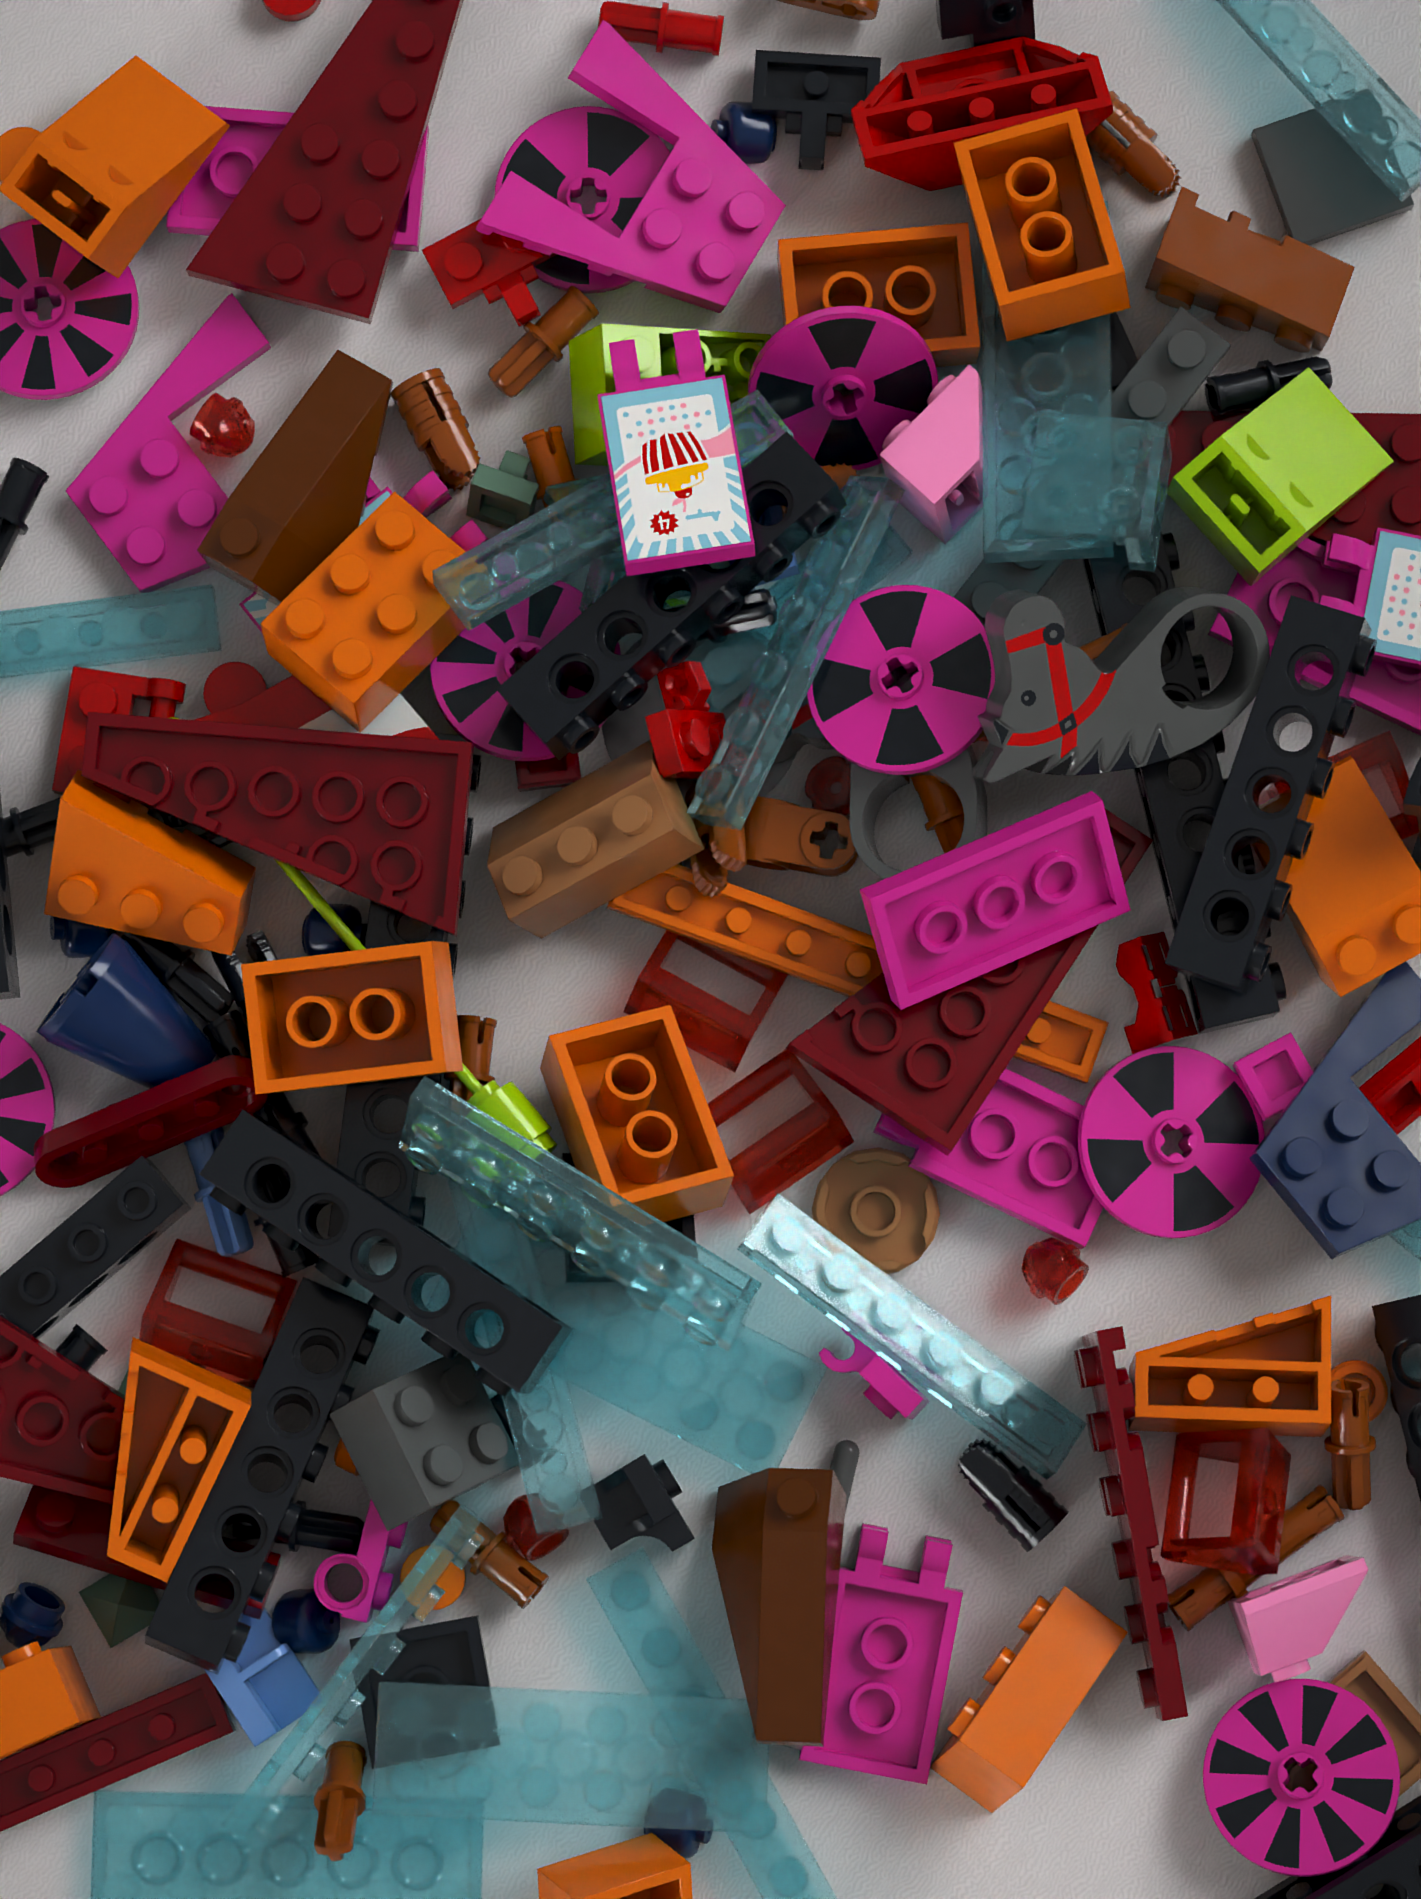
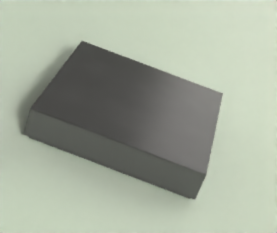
M1371 89L1267 124L1252 131L1253 143L1287 234L1302 243L1312 245L1410 211L1414 206Z

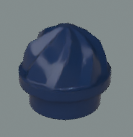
M30 1582L21 1583L16 1592L6 1595L1 1604L0 1627L4 1631L6 1639L17 1648L38 1641L41 1647L53 1637L58 1636L63 1628L61 1616L65 1610L64 1602L55 1593L41 1585Z

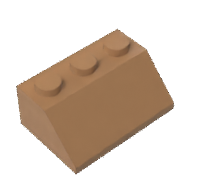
M649 740L493 827L487 867L508 920L542 939L704 850V847L676 779L663 778L659 774L652 743Z

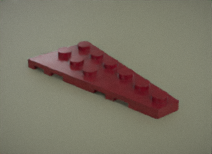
M88 712L81 775L85 779L457 937L474 753L472 742Z
M1105 809L1125 884L1153 840ZM1098 925L902 1010L891 1001L884 974L881 973L857 993L852 994L835 1007L831 1013L792 1040L786 1049L948 1156Z
M0 1316V1477L113 1504L125 1395Z

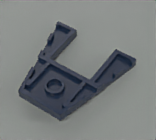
M1407 962L1384 973L1369 996L1364 999L1353 1014L1348 1025L1335 1043L1327 1050L1314 1068L1315 1070L1306 1083L1293 1097L1249 1158L1331 1259L1421 1220V1163L1351 1080L1352 1076L1421 1022V979Z

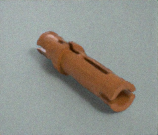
M1321 1484L1318 1485L1303 1499L1285 1510L1226 1554L1215 1553L1207 1559L1210 1563L1208 1567L1172 1593H1168V1607L1178 1621L1182 1620V1626L1187 1631H1190L1194 1628V1625L1230 1599L1245 1597L1249 1594L1246 1590L1248 1586L1335 1523L1342 1521L1345 1518L1344 1514L1330 1494L1326 1496L1328 1494L1327 1490Z

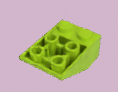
M602 323L569 340L575 465L608 466L597 395L616 392L609 343L634 339L640 379L678 373L673 333L695 329ZM698 330L705 376L725 375L739 457L767 449L769 446L756 430L750 414L748 381L753 363L763 346L771 338V334Z
M1308 367L1223 433L1172 478L1166 493L1243 579L1252 586L1389 467L1394 460Z

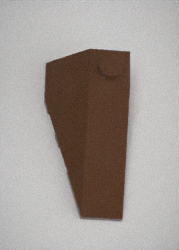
M336 351L229 496L197 549L210 568L278 606L359 526L360 518L364 515L368 496L366 491L374 456L378 453L393 386L392 379L342 351Z
M767 1468L718 1487L712 1552L758 1744L823 1747L847 1497L834 1470Z

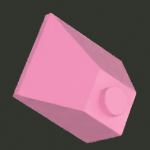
M1346 1555L1249 1591V1594L1245 1597L1232 1598L1228 1601L1255 1674L1263 1676L1271 1673L1274 1682H1279L1311 1669L1308 1658L1323 1653L1368 1572L1364 1557Z

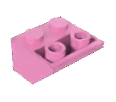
M968 365L957 377L949 375L941 380L930 393L927 399L928 406L912 422L906 419L896 425L885 438L882 445L884 450L879 454L891 496L944 544L989 501L988 413L979 373L971 365Z

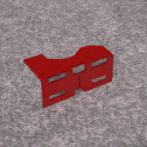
M1164 932L1140 936L1119 944L1116 959L1118 973L1134 989L1138 1001L1135 1024L1124 1027L1132 1054L1172 1040L1198 1034L1182 989L1178 990L1177 985L1160 988L1163 997H1156L1151 980L1157 979L1159 987L1175 984L1174 978L1178 976V972L1173 971L1165 964L1159 943H1161L1165 958L1170 948ZM1145 945L1147 947L1152 962V970H1150L1148 961L1143 949V946ZM1179 1004H1181V1006H1182V1010H1183V1013H1184V1016H1185V1019H1186V1022H1187L1188 1027H1186V1024H1185V1021H1184V1018H1183V1015H1182V1012H1181V1009H1180ZM1163 1006L1167 1008L1174 1030L1170 1031Z

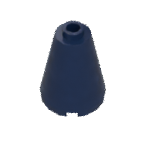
M116 933L111 934L76 975L77 979L66 993L63 992L36 1031L47 1042L149 1089L210 1064L218 1052L127 940L122 939Z

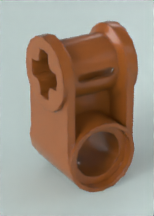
M760 796L745 797L743 819L746 836V865L780 871L794 870L826 877L842 875L855 865L859 855L851 839L850 822L845 816L836 812L801 807L791 802ZM828 830L838 831L840 842L847 845L846 849H835L832 859L822 858L820 846L813 844L815 840H825Z

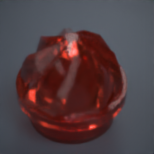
M214 393L200 408L193 420L189 434L201 442L200 449L205 453L232 458L243 453L252 445L255 421L250 417L241 400L236 397L226 399L220 394Z
M1052 1237L1029 1246L1023 1257L1021 1269L1030 1287V1292L1038 1299L1046 1297L1054 1305H1058L1068 1299L1081 1285L1089 1270L1088 1265L1079 1258L1080 1250L1073 1244H1065Z
M541 1493L521 1495L512 1501L503 1517L504 1530L507 1536L506 1541L510 1548H514L516 1551L520 1550L528 1561L542 1558L558 1548L567 1539L569 1530L563 1522L566 1514L560 1505L550 1502Z

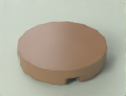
M880 1147L853 1151L834 1163L817 1185L812 1205L815 1234L827 1255L849 1271L869 1276L897 1273L919 1260L934 1240L940 1217L937 1191L927 1175L908 1167L911 1159L903 1153Z

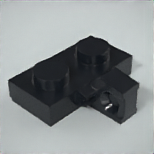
M756 50L752 113L768 115L775 119H786L785 134H801L798 169L823 170L826 136L841 137L842 123H853L851 109L860 100L864 101L880 82L881 58Z

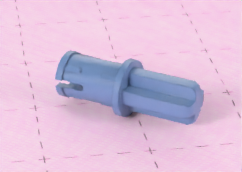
M222 1127L212 1130L211 1133L207 1132L184 1142V1145L187 1148L199 1189L194 1194L195 1201L203 1202L217 1252L221 1256L231 1257L252 1249L254 1241L246 1213L244 1212L240 1216L212 1198L209 1194L215 1185L199 1175L224 1138V1130Z

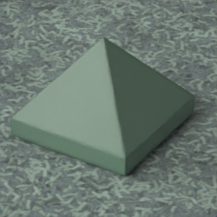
M108 1574L79 1592L110 1648L148 1627L160 1602L152 1586L113 1574Z

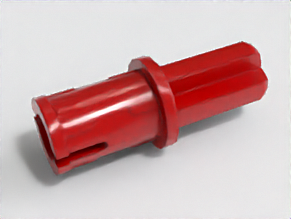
M605 1L600 8L598 27L603 20L606 21L626 42L656 46V52L659 53L663 52L664 47L712 53V55L719 56L724 16L722 15L717 17L671 10L667 2L662 3V8Z

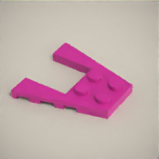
M603 20L569 74L568 79L673 145L672 150L619 238L513 171H510L475 229L489 236L494 232L524 242L522 247L548 256L553 252L588 264L587 269L607 276L615 273L645 283L644 288L721 313L727 306L786 205L609 23Z
M232 293L224 299L66 489L68 496L142 595L210 568L197 549L228 500V497L171 421L271 349L268 340ZM371 477L369 478L366 491L367 501H370L381 492Z

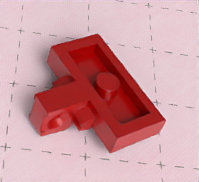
M481 219L422 249L452 309L484 294L489 304L504 298L519 327L541 316L526 285L539 279L534 267L557 255L556 253L552 252L548 256L522 247L524 242L494 232L490 236L480 233L475 228Z
M686 661L675 667H667L661 670L657 677L665 710L645 716L659 774L663 778L724 779L739 774L735 758L738 753L736 734L732 726L726 721L723 712H708L710 706L707 699L712 689L701 662Z

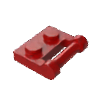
M73 666L52 791L55 794L63 795L77 770L82 771L88 712L133 715L136 698L151 701L149 717H174L176 705L183 704L186 684L165 678H147ZM94 783V785L116 796L117 798L127 802L128 804L132 799L111 789H108L104 786H101L97 783ZM136 801V802H138V803L144 805V806L147 807V808L155 809V808L150 807V806H148V805H146V804H143V803H141V802H139V801Z

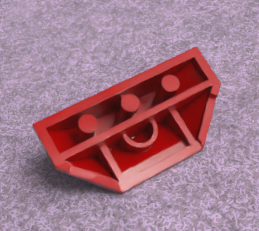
M1017 37L899 63L874 87L864 101L860 100L851 109V117L865 167L927 191H935L962 185L954 142L1076 108L1086 137L1113 113V104L1098 56L1084 52L1078 55L1061 46L1026 37Z

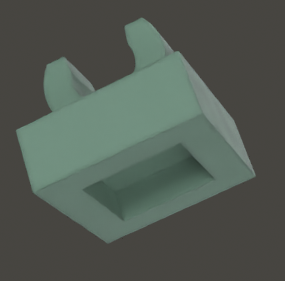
M507 450L499 470L479 463L470 484L466 516L520 535H526L534 517L539 484L527 480L528 475L525 474L531 458Z

